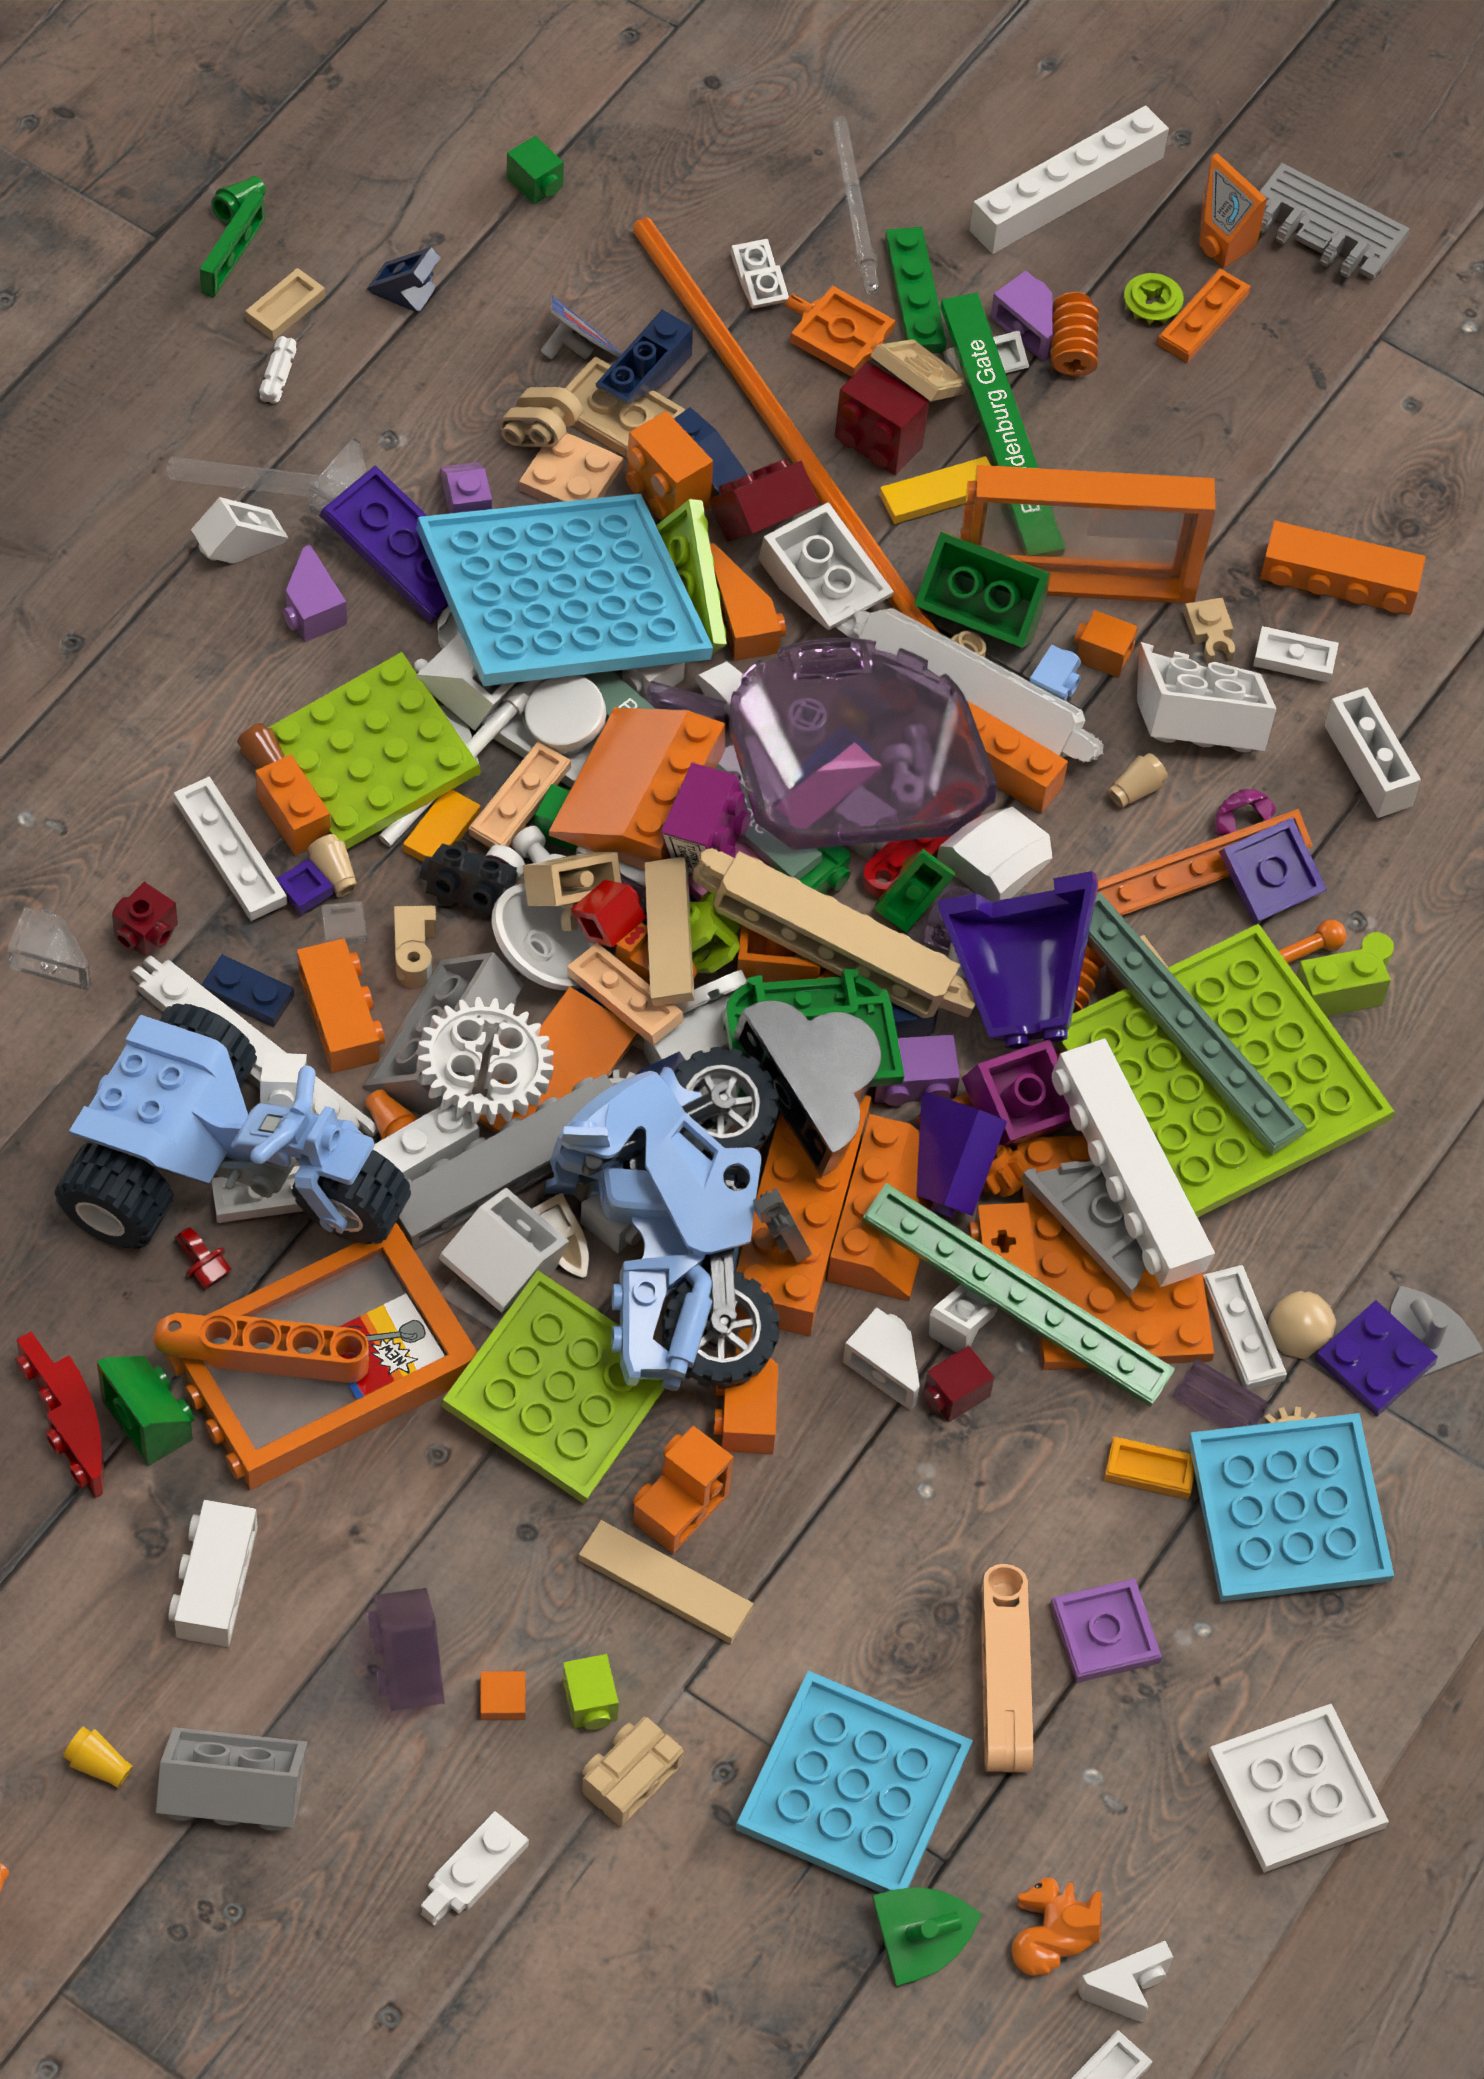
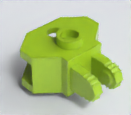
M708 890L700 902H690L692 960L697 973H714L732 961L740 948L736 934L740 926L735 921L717 913L713 904L716 894Z

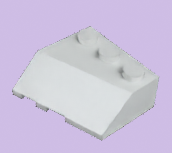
M1140 642L1137 704L1151 737L1167 743L1175 742L1176 740L1190 741L1201 747H1212L1214 745L1229 746L1239 752H1250L1252 749L1265 751L1276 706L1261 674L1218 662L1209 663L1208 667L1201 666L1194 660L1189 659L1188 654L1176 651L1173 658L1152 653L1154 645Z

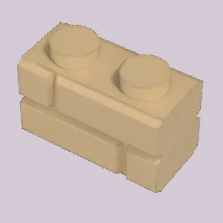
M643 1717L635 1726L631 1723L623 1726L613 1739L615 1746L604 1757L600 1753L596 1754L582 1771V1775L585 1776L582 1783V1793L597 1808L602 1809L605 1815L621 1827L683 1765V1748L670 1736L665 1735L648 1717Z

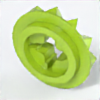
M1146 273L1134 277L1127 284L1123 296L1125 299V310L1132 311L1135 320L1139 318L1147 319L1149 325L1154 320H1159L1165 324L1170 317L1175 318L1179 314L1184 301L1180 286L1171 278L1157 273ZM1161 294L1159 303L1146 304L1147 298L1152 300Z

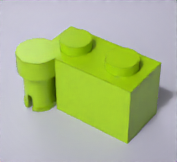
M1372 932L1363 938L1359 950L1300 961L1296 976L1325 1016L1382 1006L1391 981L1386 965L1391 960L1394 943L1386 934Z

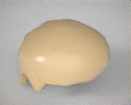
M1301 1290L1283 1297L1276 1304L1269 1316L1267 1326L1277 1349L1285 1355L1306 1359L1315 1351L1323 1348L1333 1338L1336 1319L1330 1305L1319 1295Z

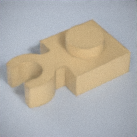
M1223 597L1186 603L1183 613L1194 644L1203 642L1206 644L1203 653L1206 663L1214 662L1215 650L1223 651L1227 661H1232L1235 645L1230 638L1234 628Z

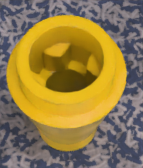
M84 1726L73 1737L62 1756L71 1762L70 1768L108 1782L116 1788L123 1784L133 1768V1765L127 1762L96 1729L91 1732Z

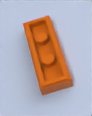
M1219 268L1158 336L1157 345L1188 363L1246 299L1251 286Z

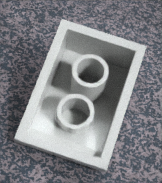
M829 502L765 535L763 538L758 560L779 589L827 630L852 618L856 613L853 609L865 611L893 596L894 591Z

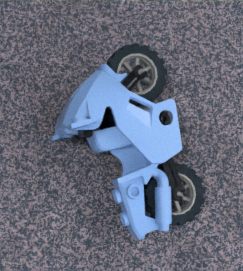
M713 1047L709 1052L704 1053L700 1050L693 1053L690 1059L683 1060L677 1066L675 1072L669 1067H663L660 1075L657 1072L647 1071L611 1086L591 1100L566 1126H563L562 1132L557 1137L550 1159L554 1178L546 1180L544 1194L562 1193L575 1195L577 1199L584 1201L589 1199L591 1194L600 1193L602 1212L605 1217L612 1222L633 1225L642 1236L644 1242L642 1259L625 1261L620 1270V1284H613L612 1310H620V1326L612 1327L611 1349L612 1352L620 1353V1367L625 1383L628 1386H637L640 1379L663 1380L662 1387L678 1391L681 1381H686L690 1377L698 1380L697 1384L704 1387H709L711 1384L718 1385V1389H725L737 1383L742 1385L763 1370L771 1358L779 1339V1314L772 1306L774 1302L768 1292L764 1293L760 1289L761 1284L753 1278L748 1280L742 1277L744 1273L736 1271L739 1246L749 1244L751 1241L755 1210L753 1200L757 1195L761 1155L758 1150L763 1146L771 1133L777 1118L778 1093L777 1089L773 1088L771 1084L773 1079L767 1070L763 1072L759 1067L760 1062L752 1056L749 1059L742 1056L743 1052L732 1048L729 1052L723 1051V1047ZM720 1078L729 1080L728 1084L722 1082L714 1085L712 1079ZM701 1082H704L708 1094L701 1096V1092L693 1091ZM736 1084L741 1087L747 1097H733L731 1091ZM751 1105V1115L748 1122L732 1109ZM728 1119L741 1128L734 1133L724 1134V1126L727 1124ZM716 1129V1133L709 1132L708 1130ZM732 1166H740V1167H742L743 1169L746 1170V1172L748 1173V1175H747L745 1172H743L742 1170H740V1169H737V1168H729V1167H732ZM673 1295L662 1319V1343L664 1346L662 1347L652 1338L663 1302ZM737 1305L743 1309L749 1319L735 1321L737 1317L735 1306ZM752 1327L749 1345L731 1331ZM728 1340L741 1353L734 1357L724 1358V1342ZM706 1345L711 1350H717V1357L709 1356L700 1349Z

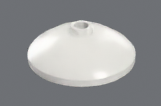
M525 884L515 885L507 889L496 901L492 911L493 932L505 958L523 976L544 987L556 990H567L569 987L574 989L581 988L580 985L568 976L567 965L595 943L587 941L578 922V930L562 931L561 915L563 905L528 906Z

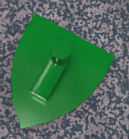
M911 1887L872 1895L895 1986L913 1982L936 1973L955 1959L971 1939L982 1916V1913L962 1899L935 1889Z

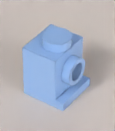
M1051 644L1030 677L1029 682L1067 701V696L1072 697L1079 685L1081 676L1077 674V669L1081 665V660L1075 653L1062 650Z

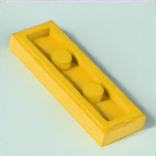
M986 456L882 486L880 487L879 495L893 523L897 524L965 504L967 481H975L977 465L991 466Z

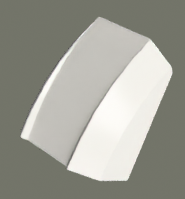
M1009 807L985 813L963 826L939 846L937 860L953 870L955 877L973 891L993 902L1012 898L1049 864L1053 857L1049 834L1017 809Z

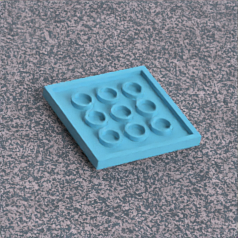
M1360 1413L1190 1433L1188 1438L1220 1602L1392 1581L1394 1572Z
M808 1670L736 1823V1830L880 1893L909 1888L969 1754L973 1740Z

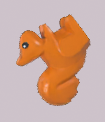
M1044 1878L1038 1881L1028 1892L1020 1893L1017 1896L1020 1909L1044 1915L1043 1926H1033L1024 1929L1018 1933L1012 1942L1011 1953L1016 1967L1025 1974L1031 1976L1048 1975L1052 1969L1060 1966V1957L1076 1956L1088 1949L1092 1944H1100L1103 1911L1102 1892H1094L1088 1902H1078L1075 1900L1073 1882H1068L1063 1894L1059 1895V1886L1055 1879Z

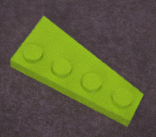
M688 499L657 524L656 527L713 646V655L727 644L726 628L722 620L720 592L716 584L713 567L714 556L710 549L707 531L708 521L705 517L702 500Z

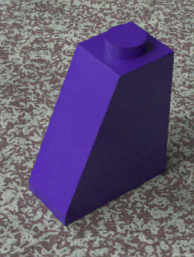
M924 1091L921 1098L916 1195L932 1201L930 1210L954 1218L957 1210L973 1216L1007 1120Z

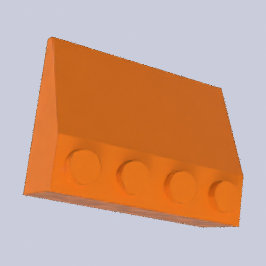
M614 707L549 830V836L593 852H617L619 861L645 870V862L670 859L661 834L662 828L691 762L716 769L725 752V723L688 710Z

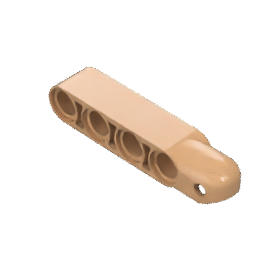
M999 1564L986 1571L982 1584L981 1643L985 1771L1031 1773L1033 1765V1723L1028 1580L1021 1569L1013 1565Z

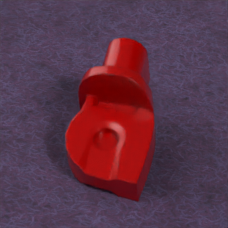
M190 1227L175 1236L180 1247L194 1264L186 1272V1275L189 1278L195 1276L204 1289H208L232 1272L231 1267L223 1258L225 1254L223 1247L210 1253L200 1236Z

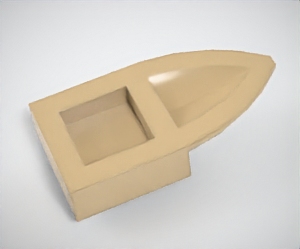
M560 1193L532 1208L533 1211L569 1240L558 1264L571 1274L581 1278L587 1276L589 1265L587 1241L564 1195Z

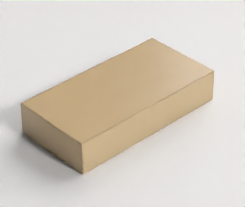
M297 268L245 310L246 321L274 341L325 298V288Z

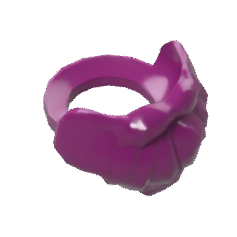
M1240 789L1238 792L1232 793L1218 807V811L1215 814V833L1218 836H1224L1237 831L1233 810L1251 805L1262 820L1266 821L1271 819L1276 813V807L1271 799L1261 791L1256 789Z

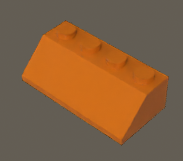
M869 1114L831 1252L827 1281L906 1301L910 1300L920 1258L863 1222L862 1218L885 1183H888L930 1210L932 1201L916 1195L919 1131L911 1124Z

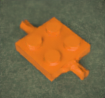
M833 285L823 297L812 303L792 293L785 304L786 308L803 316L802 321L791 332L790 343L851 377L867 361L873 359L870 355L876 346L883 344L895 328L894 319Z

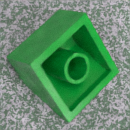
M145 1356L104 1357L97 1361L102 1402L147 1466L193 1440L191 1423L195 1421L194 1415L182 1398L176 1401L169 1391L171 1389L170 1381L160 1366L153 1368Z

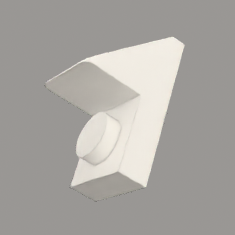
M960 1285L933 1307L930 1313L929 1335L934 1340L957 1353L968 1345L971 1347L978 1330L995 1316L998 1308Z
M1163 1941L1083 1975L1078 1993L1082 2000L1133 2020L1143 2022L1148 2011V2005L1138 1985L1146 1989L1163 1981L1166 1978V1973H1168L1173 1955L1166 1941Z

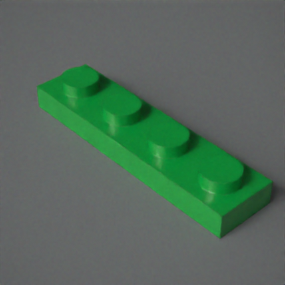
M923 227L886 229L885 243L905 340H915L932 354L943 353L946 351L947 342Z

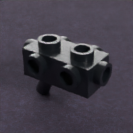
M456 841L452 846L442 843L432 857L427 856L420 871V879L427 881L426 893L437 896V901L444 906L462 904L474 908V913L478 917L490 919L492 918L494 905L499 897L507 889L516 885L517 867L501 863L497 859L486 858L468 852L467 843Z

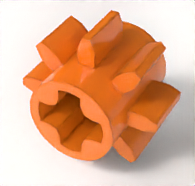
M998 1145L983 1186L985 1193L991 1190L993 1195L998 1194L1000 1197H1007L1016 1193L1024 1186L1021 1179L1023 1172H1025L1024 1169L1029 1164L1019 1149L1012 1151L1010 1147L1006 1148L1004 1145Z

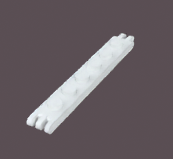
M148 956L143 961V965L151 974L140 966L131 971V975L139 983L137 989L140 994L162 1012L168 1006L176 1003L183 1005L185 1003L192 1004L222 1016L245 1034L254 1046L255 1055L257 1056V1061L247 1079L259 1089L264 1052L286 1053L171 961L166 960L161 964L154 957ZM315 1076L312 1113L320 1115L324 1107L328 1106L335 1109L337 1119L352 1121L357 1129L362 1130L368 1136L373 1137L378 1132L375 1123Z

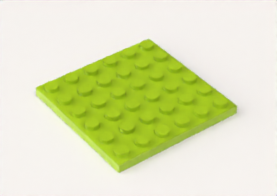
M1259 924L1167 969L1307 1127L1303 1136L1273 1155L1264 1147L1127 988L1074 1013L1070 1029L1068 1030V1039L1055 1042L1063 1053L1104 1038L1106 1039L1197 1218L1392 1120L1395 1113L1394 1109Z

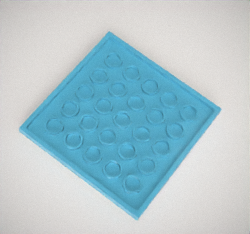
M641 493L418 517L417 532L482 686L710 660L712 657L713 646Z

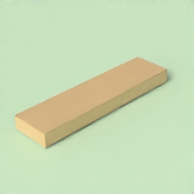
M678 857L645 862L650 996L653 1006L695 1001L688 864L686 858Z
M602 1520L579 1553L578 1561L729 1644H732L753 1610L754 1603Z

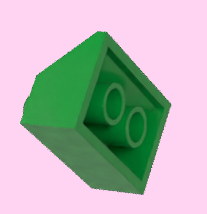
M941 531L914 606L1023 648L1032 643L1045 607L1051 573Z

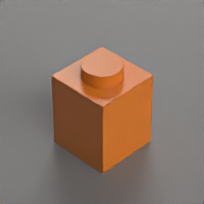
M1094 610L1088 624L1080 623L1073 644L1079 646L1077 656L1080 658L1081 664L1120 678L1134 649L1138 626Z

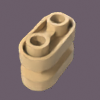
M530 387L518 398L516 402L517 407L510 408L502 417L499 426L503 438L513 446L554 447L566 434V427L572 426L583 414V406L580 400L565 388Z

